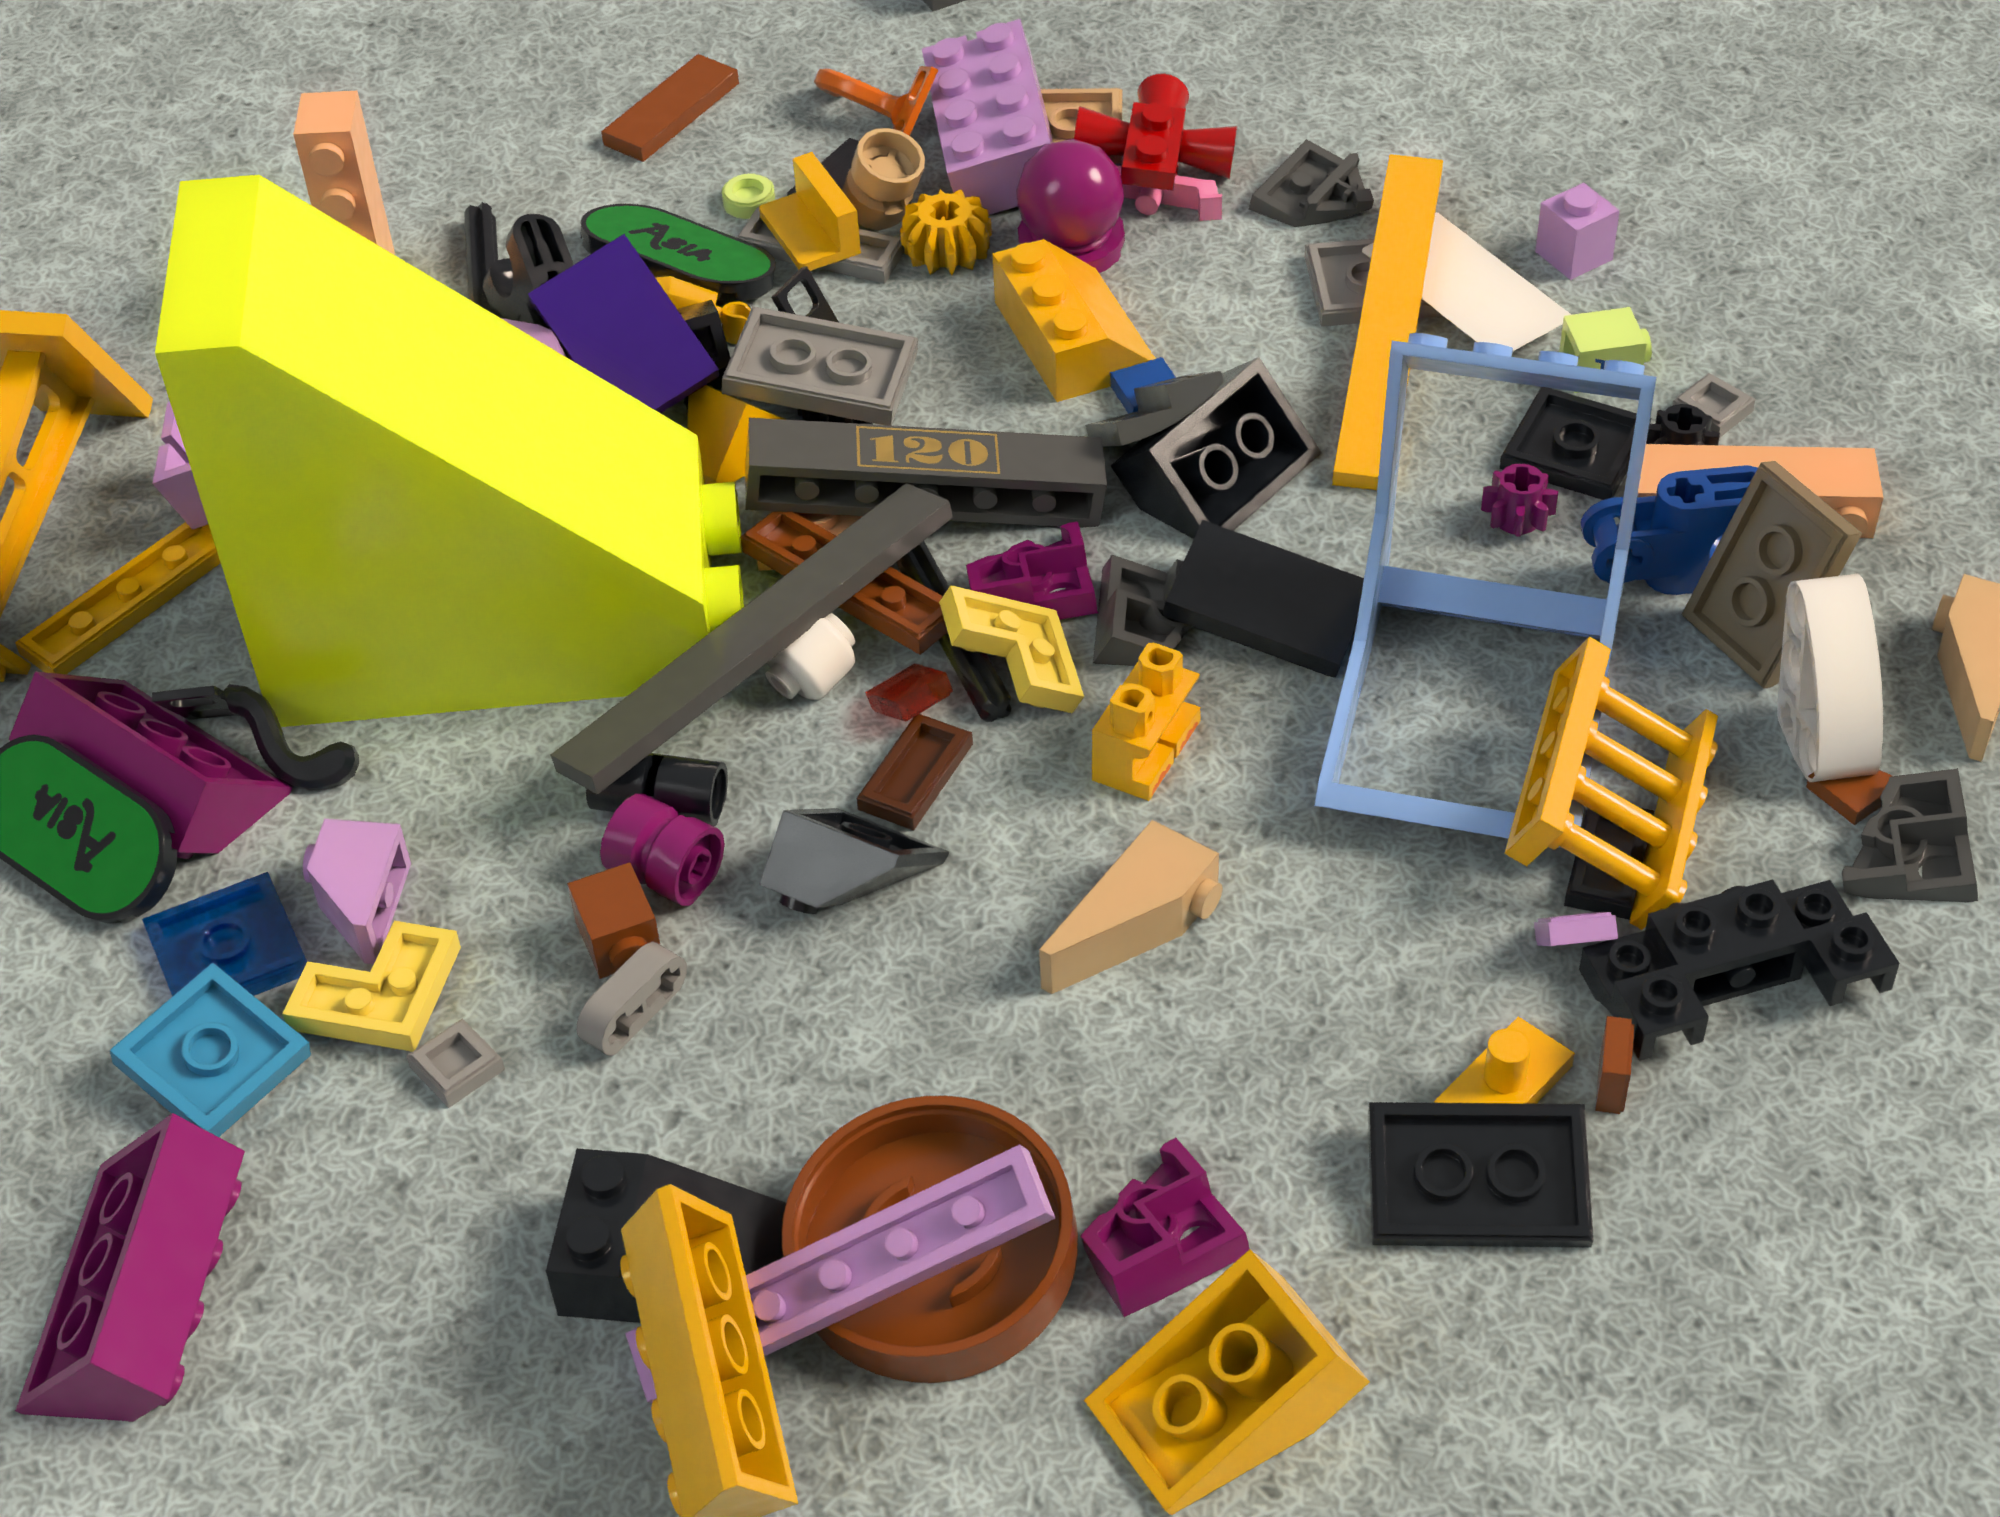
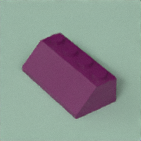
M35 671L8 739L12 741L22 736L41 735L65 743L161 807L171 819L175 834L170 832L172 848L177 850V857L184 859L192 858L194 853L218 854L287 797L293 788L187 719L152 702V697L125 680Z
M172 1113L100 1165L18 1401L16 1412L24 1415L134 1422L156 1407L165 1406L173 1399L184 1378L185 1368L180 1364L186 1341L194 1333L203 1316L204 1303L199 1299L206 1277L215 1268L222 1254L223 1241L218 1239L225 1216L231 1211L241 1192L242 1183L237 1179L245 1153L244 1150Z

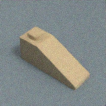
M1963 574L1955 598L1943 594L1932 630L1943 633L1937 656L1968 757L1982 762L2000 712V584Z
M1151 820L1039 949L1041 989L1051 994L1056 993L1182 936L1197 917L1203 920L1207 919L1217 907L1222 895L1223 887L1222 884L1218 883L1219 853Z

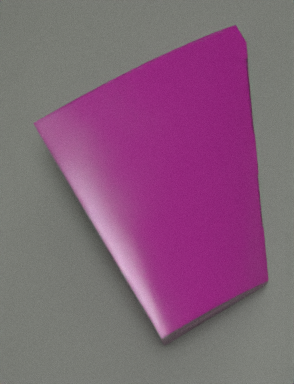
M1078 521L1060 526L1062 540L1048 546L1025 540L1011 546L1010 549L1001 554L986 556L966 565L970 590L1056 610L1059 620L1098 613L1095 591L1087 566L1085 546ZM1066 588V589H1062V590H1059V591L1052 592V591L1055 590V589Z
M1177 1138L1164 1143L1159 1149L1163 1163L1144 1183L1132 1178L1119 1193L1118 1202L1114 1208L1107 1213L1099 1215L1080 1235L1084 1250L1098 1278L1123 1317L1150 1306L1236 1262L1250 1249L1246 1232L1211 1193L1206 1171ZM1200 1226L1196 1230L1191 1232L1189 1235L1184 1237L1182 1240H1180L1181 1236L1185 1231H1187L1190 1228Z

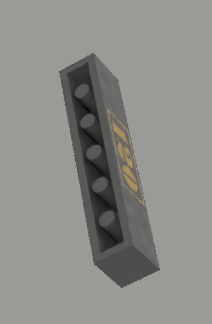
M749 418L745 459V510L864 516L900 487L908 483L949 500L953 518L949 521L1059 527L1078 521L1080 528L1097 527L1100 524L1107 489L1102 437Z

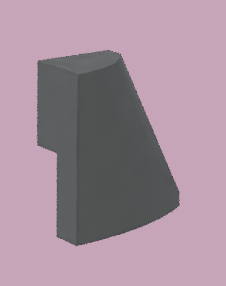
M1115 555L1110 556L1102 568L1093 656L1094 664L1135 666L1138 662V657L1148 643L1154 642L1171 649L1177 646L1192 626L1162 616L1166 599L1184 561L1177 559L1166 573Z
M1958 768L1891 776L1880 796L1881 810L1878 814L1869 818L1861 833L1863 846L1853 866L1845 865L1842 871L1844 892L1873 899L1947 902L1978 901L1977 881ZM1921 866H1922V877H1921L1920 874H1919V869H1920Z

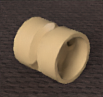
M878 128L865 133L858 142L851 169L848 171L842 191L856 208L858 224L874 230L893 227L902 221L905 215V205L912 202L914 191L924 170L925 156L921 146L906 133L891 128Z

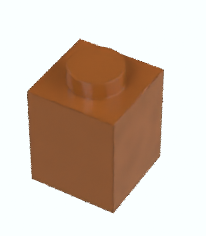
M630 862L567 883L575 922L600 979L613 975L645 944L650 942L660 944L656 918Z

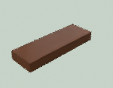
M697 54L601 131L603 145L644 162L739 84L738 69Z

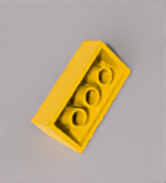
M671 1184L658 1188L621 1228L626 1254L621 1257L620 1267L624 1283L631 1295L636 1298L641 1326H638L636 1329V1343L644 1364L652 1372L657 1398L652 1401L651 1412L655 1428L661 1439L667 1443L673 1472L668 1475L667 1487L671 1503L680 1517H762L797 1505L798 1499L732 1215Z

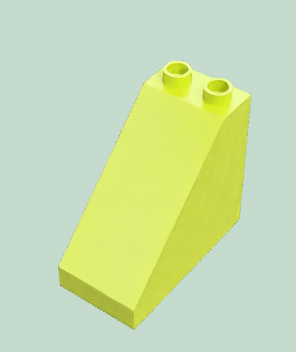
M261 175L180 181L155 355L262 696L266 697L275 711L281 727L628 696L744 607L739 565L712 567L711 556L742 553L741 523L735 481L704 483L698 435Z

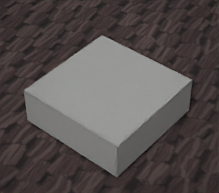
M1708 373L1674 399L1673 405L1688 404L1701 409L1706 416L1710 415L1712 417L1710 431L1720 433L1721 437L1753 412L1755 398Z
M463 1018L406 1056L409 1067L448 1108L505 1070L502 1058Z

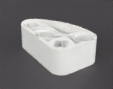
M1859 574L1792 581L1787 590L1777 717L1792 756L1809 782L1875 775L1878 773L1881 765L1883 699L1879 652L1867 587ZM1814 772L1815 776L1813 779L1809 778L1808 776Z

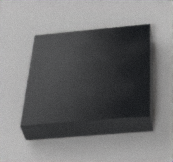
M1541 387L1502 453L1499 469L1503 470L1513 464L1532 465L1543 474L1547 473L1549 475L1548 484L1601 500L1613 498L1628 471L1637 413L1555 389Z

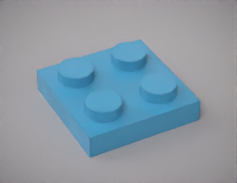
M211 963L109 1050L112 1063L171 1114L174 1113L218 1137L311 1056L308 1040L214 963Z

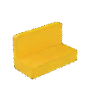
M813 152L792 158L796 193L760 205L759 212L763 222L798 269L807 266L812 271L861 254L856 208Z

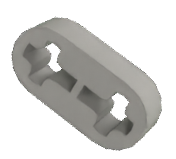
M655 942L647 943L638 949L585 1003L577 1021V1034L579 1038L606 1055L612 1056L617 1054L681 989L687 973V964L684 958Z

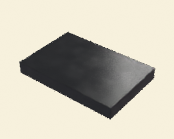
M1202 520L1166 599L1162 616L1323 675L1336 678L1356 628L1364 578Z
M1369 1102L1368 1135L1372 1245L1592 1247L1594 1238L1585 1104Z

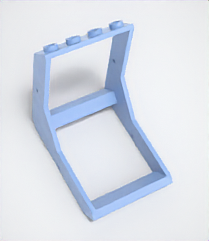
M1410 333L1408 343L1393 340L1391 343L1375 516L1354 641L1318 781L1314 806L1509 838L1515 816L1514 812L1339 783L1381 608L1386 606L1600 639V643L1611 649L1604 674L1608 678L1656 377L1644 375L1645 366L1634 362L1606 360L1603 370L1577 366L1579 357L1563 352L1540 351L1538 360L1512 357L1513 348L1502 344L1475 342L1473 351L1447 348L1448 339L1441 336ZM1409 368L1639 400L1607 599L1389 566ZM1595 709L1593 721L1598 723L1599 729L1601 711ZM1584 753L1581 766L1586 768V777L1590 778L1593 758ZM1572 799L1570 813L1574 815L1573 823L1582 827L1585 806Z

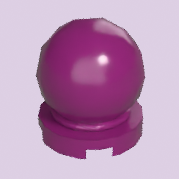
M1068 139L1044 145L1024 164L1016 190L1018 207L1022 218L1018 226L1019 245L1045 239L1096 268L1098 273L1104 272L1119 261L1121 249L1125 243L1123 220L1119 217L1124 201V190L1119 169L1100 147L1077 139Z

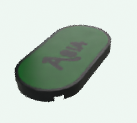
M611 204L594 208L585 213L581 218L580 235L583 238L582 245L589 254L594 253L625 234L655 278L671 276L718 293L717 300H721L722 293H736L735 300L749 301L765 295L773 288L776 262L766 250L669 211L640 204Z
M27 735L3 745L0 748V859L84 917L104 923H121L119 920H125L130 916L139 917L150 911L168 890L177 867V850L172 848V838L170 832L175 834L171 819L166 812L141 793L65 743L46 736Z

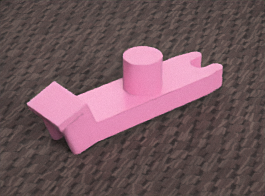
M1116 165L1117 168L1119 169V173H1120V177H1121V167H1122V166ZM1176 175L1173 191L1123 184L1124 198L1136 199L1135 207L1144 215L1155 214L1159 205L1165 204L1198 210L1200 221L1222 219V194H1218L1214 180Z

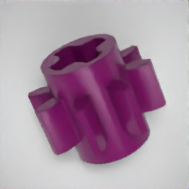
M1513 464L1504 468L1502 472L1494 471L1492 486L1483 487L1481 511L1492 513L1490 527L1493 529L1499 527L1501 530L1514 534L1516 537L1528 534L1535 529L1545 531L1548 516L1556 515L1558 491L1547 489L1549 475L1547 473L1543 474L1538 468L1528 464Z

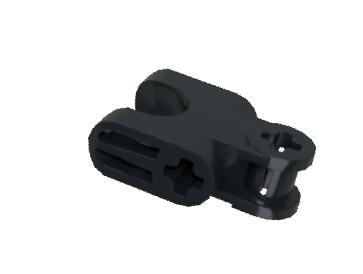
M526 214L515 221L507 235L505 246L510 258L495 261L490 266L484 277L483 289L494 315L503 319L538 324L548 328L530 302L528 293L570 268L574 263L560 226L552 218L545 215Z

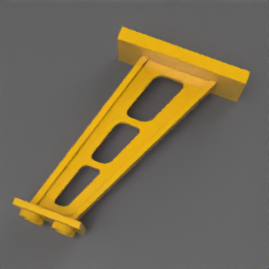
M0 310V495L7 476L14 481V491L0 522V618L89 414L148 418L151 412L153 398L67 314ZM34 404L40 411H47L26 463L22 467L17 461L16 452L32 405ZM0 644V682L5 681L6 673L27 675L31 664Z

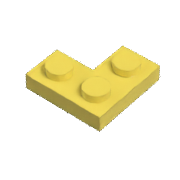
M950 585L939 603L951 645L970 652H982L1006 658L1019 702L1039 708L1045 707L1073 713L1084 698V694L1057 611Z
M394 921L370 972L307 961L282 1013L284 1021L295 1031L413 1052L419 1044L461 946L457 931Z

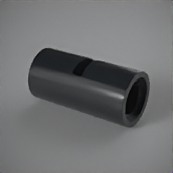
M651 753L601 793L596 794L586 788L587 804L590 809L615 812L625 799L634 794H645L673 807L678 812V815L695 817L707 824L716 826L727 796V767L724 762Z

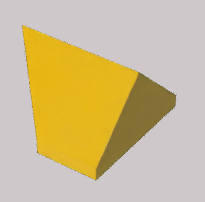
M708 385L689 395L687 429L698 435L704 483L733 482L745 476L749 418L788 419L737 397L722 394V391Z

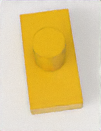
M1518 1016L1507 1028L1500 1029L1490 1036L1487 1048L1443 1091L1434 1103L1537 1104L1573 1067L1575 1053Z

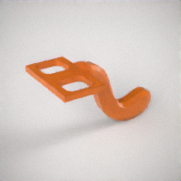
M920 66L909 92L900 97L885 93L862 81L828 68L819 69L814 83L827 94L834 97H844L889 117L894 125L893 129L902 131L910 136L938 69L932 66Z

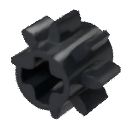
M1677 404L1667 408L1665 411H1657L1655 424H1649L1646 444L1718 445L1720 433L1710 431L1712 422L1710 415L1706 416L1701 409L1695 406Z

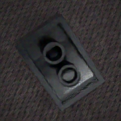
M577 1148L546 1267V1274L557 1315L641 1323L636 1298L628 1291L621 1273V1257L626 1254L621 1228L658 1188L671 1184L731 1214L745 1275L784 1257L782 1250V1225L786 1202L649 1154Z

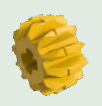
M939 189L937 195L919 194L917 203L905 205L900 238L901 245L904 246V254L910 257L913 267L926 265L930 275L940 267H946L953 276L956 266L961 265L973 270L976 259L987 258L990 236H992V222L988 216V210L981 205L980 197L971 196L965 198L962 189L957 190L953 194L944 193Z

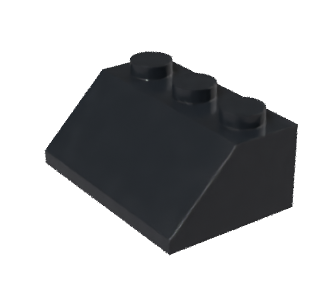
M1259 357L1223 372L1224 382L1196 410L1168 428L1141 439L1110 465L1140 510L1194 539L1202 520L1234 531L1322 453Z

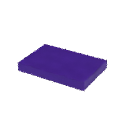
M625 234L528 293L530 302L548 328L553 331L570 360L659 413L664 412L720 376L716 364Z

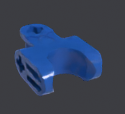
M1743 465L1678 471L1670 473L1660 480L1657 485L1656 496L1637 497L1624 583L1634 580H1645L1648 586L1664 594L1680 595L1693 593L1758 467ZM1614 497L1599 501L1583 514L1580 522L1583 538L1589 545L1596 547L1591 556L1594 572L1600 580L1610 583L1619 524L1616 525L1614 518L1618 517L1620 519L1624 497Z

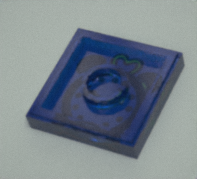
M268 872L142 919L172 997L211 963L217 965L253 996L299 979L307 963Z

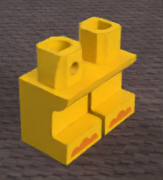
M1154 642L1146 645L1138 657V662L1124 683L1119 685L1110 699V704L1092 729V781L1147 801L1151 799L1173 765L1174 758L1178 757L1201 721L1200 707L1184 702L1199 679L1200 674L1183 668V655L1180 651Z

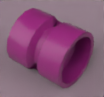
M634 794L625 799L608 822L601 842L600 857L602 865L607 870L630 862L640 884H647V887L653 889L658 895L678 905L690 906L715 879L723 860L725 843L723 833L718 828L695 817L678 815V812L673 807L648 795Z

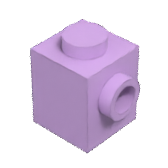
M1585 183L1541 202L1535 252L1570 280L1613 260L1620 210Z

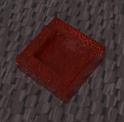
M914 663L865 693L871 708L875 712L906 722L950 696L953 689L946 672Z

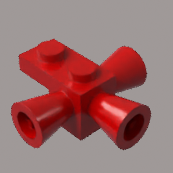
M1154 74L1141 82L1137 92L1138 102L1133 103L1130 123L1079 106L1074 139L1100 147L1109 157L1123 156L1121 180L1124 185L1173 191L1175 177L1178 175L1179 163L1230 179L1237 126L1184 130L1189 92L1186 85L1173 75Z

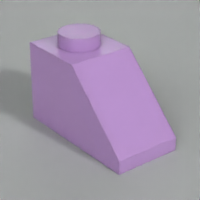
M324 819L316 843L309 844L306 848L303 859L304 879L307 883L312 884L319 908L365 964H374L388 935L411 865L401 825Z

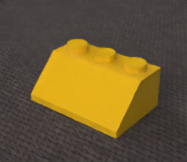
M1045 239L1023 243L1010 249L992 253L995 303L1056 402L1111 387L1110 372L1155 359L1096 268Z

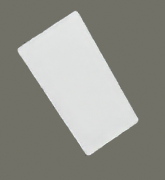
M1437 212L1435 213L1422 300L1475 342L1502 344L1512 347L1513 351L1561 326L1564 316L1571 315ZM1374 242L1362 249V252L1370 259Z

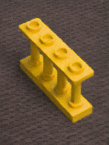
M1589 636L1554 672L1504 854L1527 867L1547 847L1552 850L1557 849L1559 846L1636 890L1629 923L1642 930L1646 927L1648 913L1666 909L1673 903L1681 902L1685 895L1687 882L1682 878L1686 860L1693 852L1698 839V835L1693 832L1696 814L1704 804L1708 793V788L1703 785L1706 769L1712 762L1718 748L1717 742L1713 740L1718 715L1705 709L1682 730L1609 687L1610 680L1604 674L1611 649ZM1595 709L1669 751L1665 770L1597 731L1598 723L1593 721ZM1584 753L1658 796L1654 816L1586 777V768L1581 766ZM1572 799L1648 843L1643 863L1574 824V815L1569 813Z

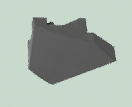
M1306 139L1252 194L1248 210L1293 227L1329 223L1372 209L1374 199L1371 190L1364 188L1357 168L1360 160L1357 153H1350L1345 159H1342Z

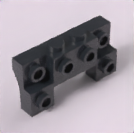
M1772 879L1747 887L1734 886L1714 896L1688 903H1673L1666 909L1648 913L1645 931L1583 947L1579 971L1595 1000L1606 1007L1613 1017L1632 1019L1631 1024H1635L1633 1051L1638 1060L1641 1061L1652 1058L1656 1037L1682 1030L1690 1046L1702 1043L1709 1019L1703 1006L1801 979L1804 966L1829 1006H1833L1843 1002L1847 984L1870 978L1879 993L1892 990L1900 963L1868 913L1865 912L1853 916L1831 880L1781 893Z

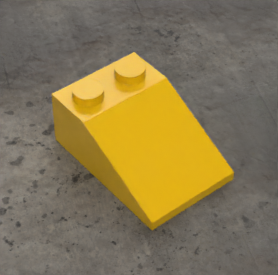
M1249 1249L1086 1397L1084 1401L1164 1510L1173 1515L1316 1432L1370 1382L1286 1279Z

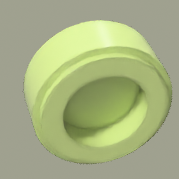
M758 174L738 175L726 182L722 188L723 207L728 214L736 218L750 219L757 207L776 200L773 183L768 178Z

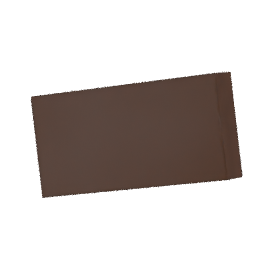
M916 713L857 796V809L914 831L972 747V732Z

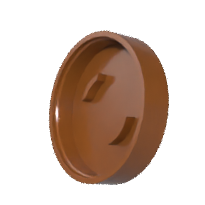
M921 1096L891 1102L874 1108L854 1118L828 1137L803 1166L789 1194L782 1225V1250L784 1257L1019 1144L1029 1150L1056 1219L816 1332L818 1336L831 1349L860 1368L884 1377L915 1383L947 1382L977 1375L1009 1360L1033 1342L1051 1323L1061 1308L1069 1292L1078 1259L1077 1223L1068 1182L1058 1159L1040 1135L1016 1116L982 1101L955 1096Z

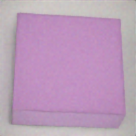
M1611 912L1538 918V922H1534L1538 946H1558L1618 939L1616 915H1611Z

